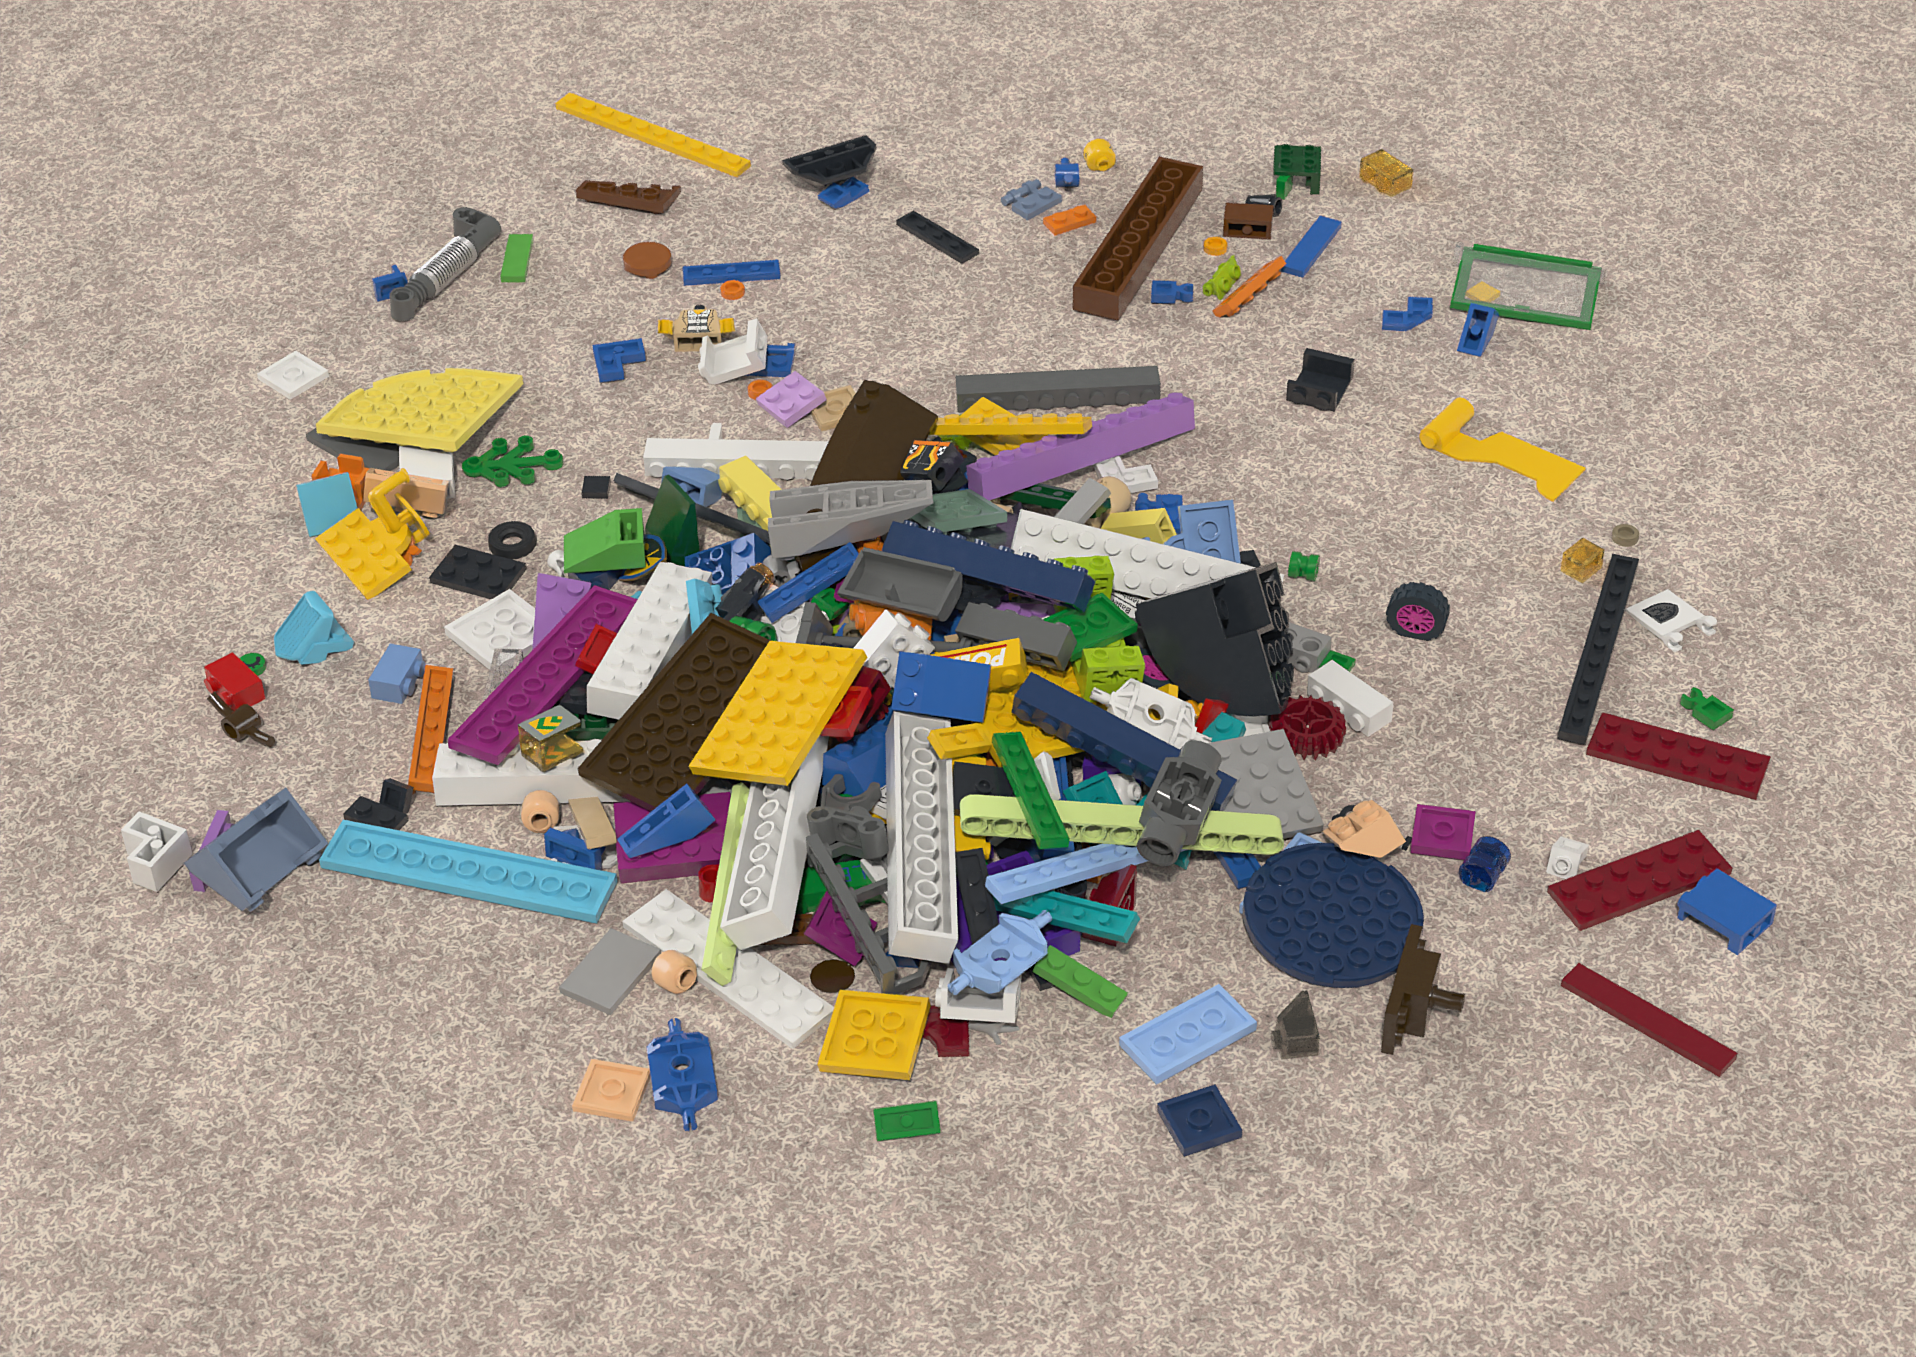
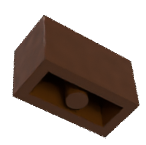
M1226 202L1223 237L1271 240L1274 205Z

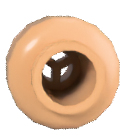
M536 790L529 793L524 798L521 809V820L524 826L529 831L535 833H545L550 827L556 826L559 820V803L557 798L545 790Z
M676 950L662 952L654 961L651 971L654 982L673 994H681L693 986L697 977V967L693 959Z

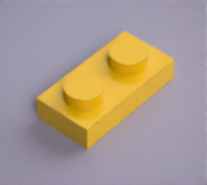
M978 723L934 729L930 731L927 737L941 760L986 753L992 746V743Z

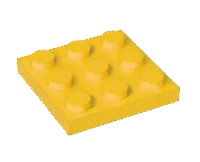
M839 990L817 1063L819 1072L910 1080L931 1006L929 998Z

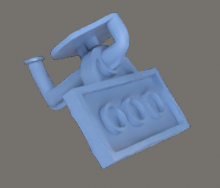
M1233 500L1178 506L1181 534L1170 537L1163 543L1164 545L1241 564ZM1149 537L1142 538L1144 540L1150 541Z

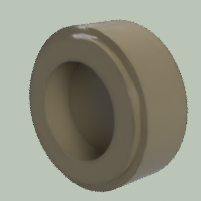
M1620 524L1613 528L1612 540L1617 545L1630 547L1637 544L1639 531L1632 525Z

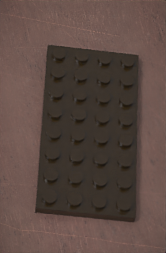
M710 613L577 768L579 776L651 812L686 784L698 794L710 780L711 776L695 775L690 770L689 765L771 640Z

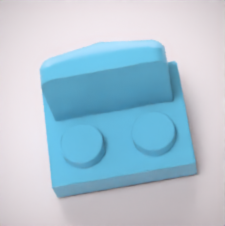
M308 591L301 597L274 635L275 655L290 661L297 660L301 665L320 663L326 660L327 653L347 651L352 649L354 644L353 639L337 622L332 610L316 591Z

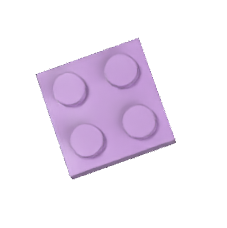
M796 371L756 398L757 404L786 428L827 400L823 391Z

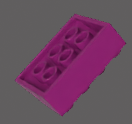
M730 792L698 795L716 820L694 838L632 858L626 855L617 839L651 811L633 802L613 803L620 884L698 876V872L702 867L720 864L731 799Z

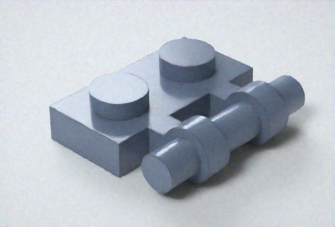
M1035 179L1033 181H1026L1018 189L1008 191L1005 196L1001 197V203L1004 206L1013 203L1012 211L1028 221L1061 203L1062 195L1047 186L1039 190L1041 182Z

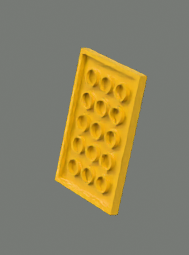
M769 641L690 763L689 768L695 775L788 786L868 657L863 649Z

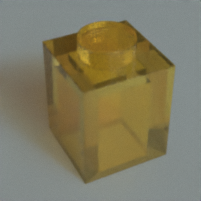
M1582 537L1563 552L1561 572L1584 583L1602 568L1605 549Z

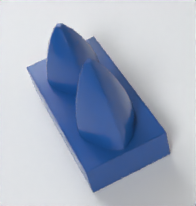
M550 827L544 834L546 857L571 865L596 870L602 869L601 856L606 846L587 849L584 840L580 839L577 828L561 832Z

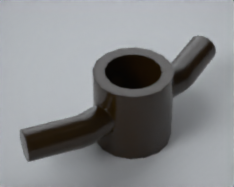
M216 692L208 696L207 700L225 717L221 720V727L228 737L240 742L246 736H249L267 747L274 745L275 738L257 729L261 726V719L251 706L243 704L236 710H233Z

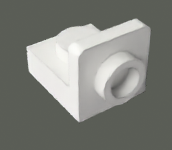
M1560 837L1552 846L1546 872L1564 879L1577 875L1580 863L1587 856L1589 844Z

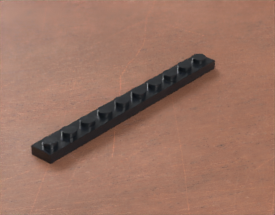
M1612 554L1559 728V740L1583 745L1587 743L1638 569V558Z

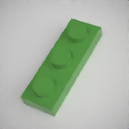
M1051 945L1047 949V954L1038 960L1033 969V972L1100 1014L1110 1018L1113 1017L1128 995V992Z

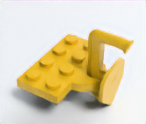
M401 468L399 472L387 478L369 493L368 501L378 518L370 521L357 508L315 538L322 549L367 600L377 596L412 570L401 556L408 548L411 536L414 537L415 544L430 535L422 519L398 492L394 496L404 510L398 515L395 514L385 497L387 493L400 484L410 482L409 474L405 468ZM414 524L417 530L412 533L409 526Z

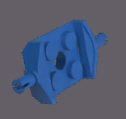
M675 1018V1026L673 1019H670L668 1021V1035L654 1038L647 1046L655 1109L680 1114L683 1118L684 1130L690 1131L689 1123H691V1129L696 1130L695 1113L718 1100L709 1038L700 1032L684 1033L681 1029L680 1019ZM679 1064H686L689 1066L684 1070H677L674 1068Z

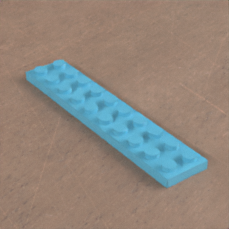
M342 820L319 859L320 866L323 869L592 923L598 922L618 882L617 873L348 820Z

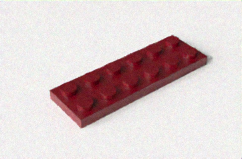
M1602 712L1586 752L1588 756L1757 800L1771 756L1604 712Z
M1696 830L1548 885L1547 893L1576 928L1582 931L1693 889L1703 876L1710 875L1716 868L1730 875L1732 874L1733 867L1701 831Z

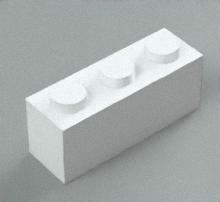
M1329 661L1308 675L1307 694L1309 697L1312 695L1313 698L1318 699L1323 696L1324 702L1333 701V706L1340 707L1341 714H1344L1346 722L1350 724L1353 730L1360 731L1369 737L1392 721L1393 702L1335 661Z

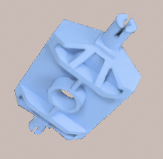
M1043 910L1038 916L1030 920L1009 914H1000L998 926L963 953L957 948L953 951L954 964L960 976L948 984L949 991L953 995H957L966 986L976 987L988 994L997 993L1047 954V942L1040 929L1052 921L1051 914ZM999 957H1003V958L1008 959V960H1006V961H1003V960L994 961V959L999 958Z

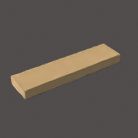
M598 797L568 800L570 811L587 849L617 843L613 827Z

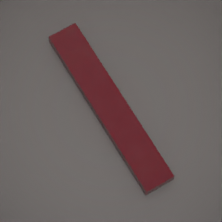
M1578 963L1561 980V987L1719 1078L1737 1059L1738 1053L1581 963Z

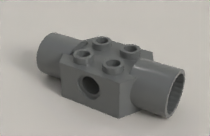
M1197 740L1188 741L1183 745L1178 757H1166L1149 791L1139 819V823L1144 827V830L1137 842V850L1144 859L1153 864L1170 866L1176 862L1183 845H1195L1215 802L1221 779L1216 773L1221 765L1222 758L1220 753L1208 743Z

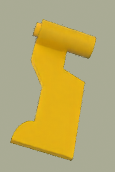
M1461 397L1454 399L1419 434L1420 441L1428 449H1434L1459 461L1496 463L1537 481L1536 488L1538 492L1552 502L1586 470L1581 465L1502 431L1481 441L1461 433L1460 429L1474 416L1472 404Z

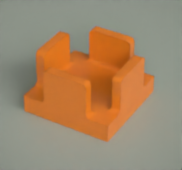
M339 454L337 457L339 469H328L327 462L321 460L312 473V481L348 472L357 508L361 510L366 503L363 501L366 472L370 469L364 467L363 458Z

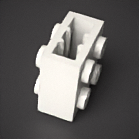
M885 609L853 649H863L868 657L863 666L880 670L888 684L894 688L899 651L929 655L935 647L928 640L930 634L919 625L912 627L911 622L904 615L898 612L895 616Z

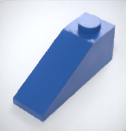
M686 784L617 840L626 855L632 858L692 839L704 831L716 819L706 804Z

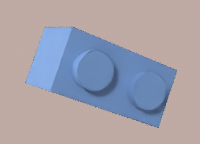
M389 644L368 679L371 698L403 704L407 696L413 694L418 677H423L426 664L422 659L421 649Z

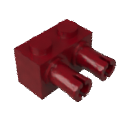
M862 666L850 685L869 687L872 694L854 731V735H858L871 728L868 724L871 717L875 720H881L886 716L884 713L889 711L883 700L892 688L880 670Z

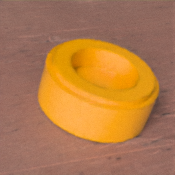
M1209 237L1203 243V250L1208 255L1220 256L1227 252L1228 243L1221 237Z

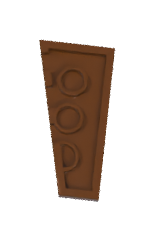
M585 180L576 189V198L583 199L589 203L601 202L606 203L608 206L618 205L628 207L630 210L641 209L650 211L653 214L664 213L681 193V186L672 185V190L661 189V185L651 184L648 188H638L637 183L616 186L615 182Z

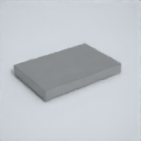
M610 928L559 986L560 993L612 1015L652 968L654 961L661 954V949Z

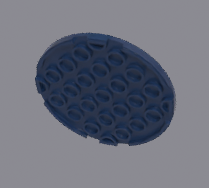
M1334 843L1298 845L1271 856L1251 876L1243 900V920L1248 935L1255 947L1269 962L1297 979L1332 988L1367 986L1395 974L1398 970L1410 925L1423 926L1424 922L1420 899L1415 889L1402 873L1392 865L1387 866L1375 859L1374 856L1341 850L1339 847H1334Z

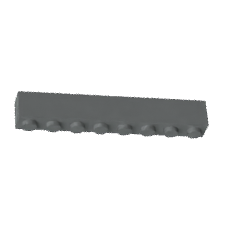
M1158 366L955 376L957 413L965 412L982 397L1005 410L1147 404L1150 400H1160L1161 390Z

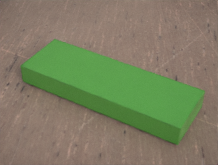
M509 234L500 275L501 282L526 281L533 245V234Z

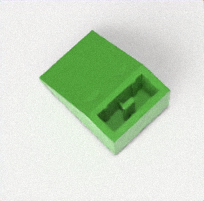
M642 508L614 510L564 535V573L646 567Z

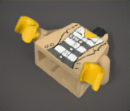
M696 305L693 310H682L678 319L674 321L658 320V334L663 333L669 339H674L675 352L700 351L704 336H708L711 342L716 345L722 343L721 337L728 338L732 332H735L734 318H718L716 310L707 309L704 305Z

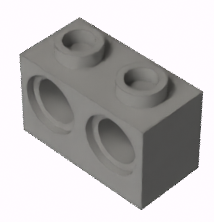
M1289 622L1286 634L1290 633L1292 635L1293 654H1290L1288 664L1292 663L1300 672L1312 673L1319 669L1320 664L1331 650L1332 637Z

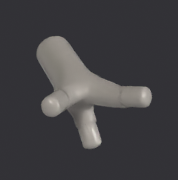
M969 1020L968 1022L969 1029L987 1033L993 1038L996 1045L1002 1043L998 1033L1019 1031L1018 1026L1004 1025L1006 1024L1005 1022Z

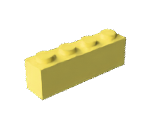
M746 455L720 466V479L718 483L722 492L727 493L738 507H742L751 520H755L762 529L768 531V518H772L769 501L770 491L782 489Z

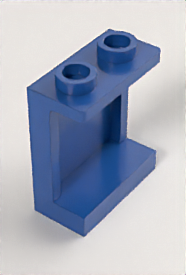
M1716 868L1710 875L1703 876L1698 881L1696 887L1690 892L1686 891L1682 894L1678 901V919L1683 921L1689 915H1692L1729 938L1727 949L1738 955L1773 924L1777 904Z

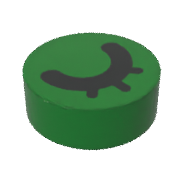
M248 653L239 658L257 676L266 670L265 658L259 653Z

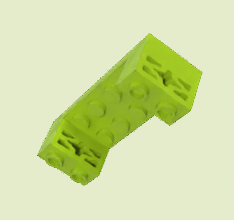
M1109 556L1054 558V560L1063 563V567L1071 569L1072 565H1076L1088 570L1087 574L1096 581L1090 598L1103 593L1111 600L1114 571ZM1053 604L1055 613L1066 609L1065 607ZM1124 638L1103 648L1083 649L1082 657L1071 662L1081 696L1088 702H1098L1090 699L1094 687L1111 694L1113 691L1116 692L1130 678L1143 682L1145 663L1139 646H1126Z

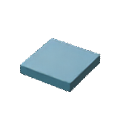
M348 472L296 485L309 537L322 534L357 509Z

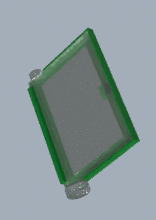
M1456 242L1453 266H1457L1459 269L1450 308L1469 311L1470 304L1474 303L1494 308L1499 313V316L1591 330L1599 284H1604L1606 270L1602 269V267L1592 266L1593 262L1480 244L1467 247L1462 242Z

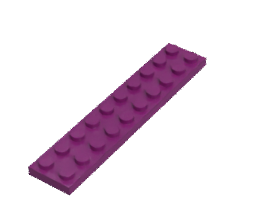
M594 585L448 738V748L499 765L529 733L518 724L550 710L585 672V670L575 666L594 626L598 624L618 633L638 599Z

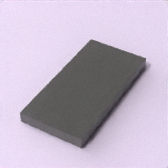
M316 428L306 434L308 442L336 458L339 454L362 457L365 468L392 471L399 466V446L396 443H376L373 440L366 439L353 440L350 437L343 436L330 437L328 434L317 433Z

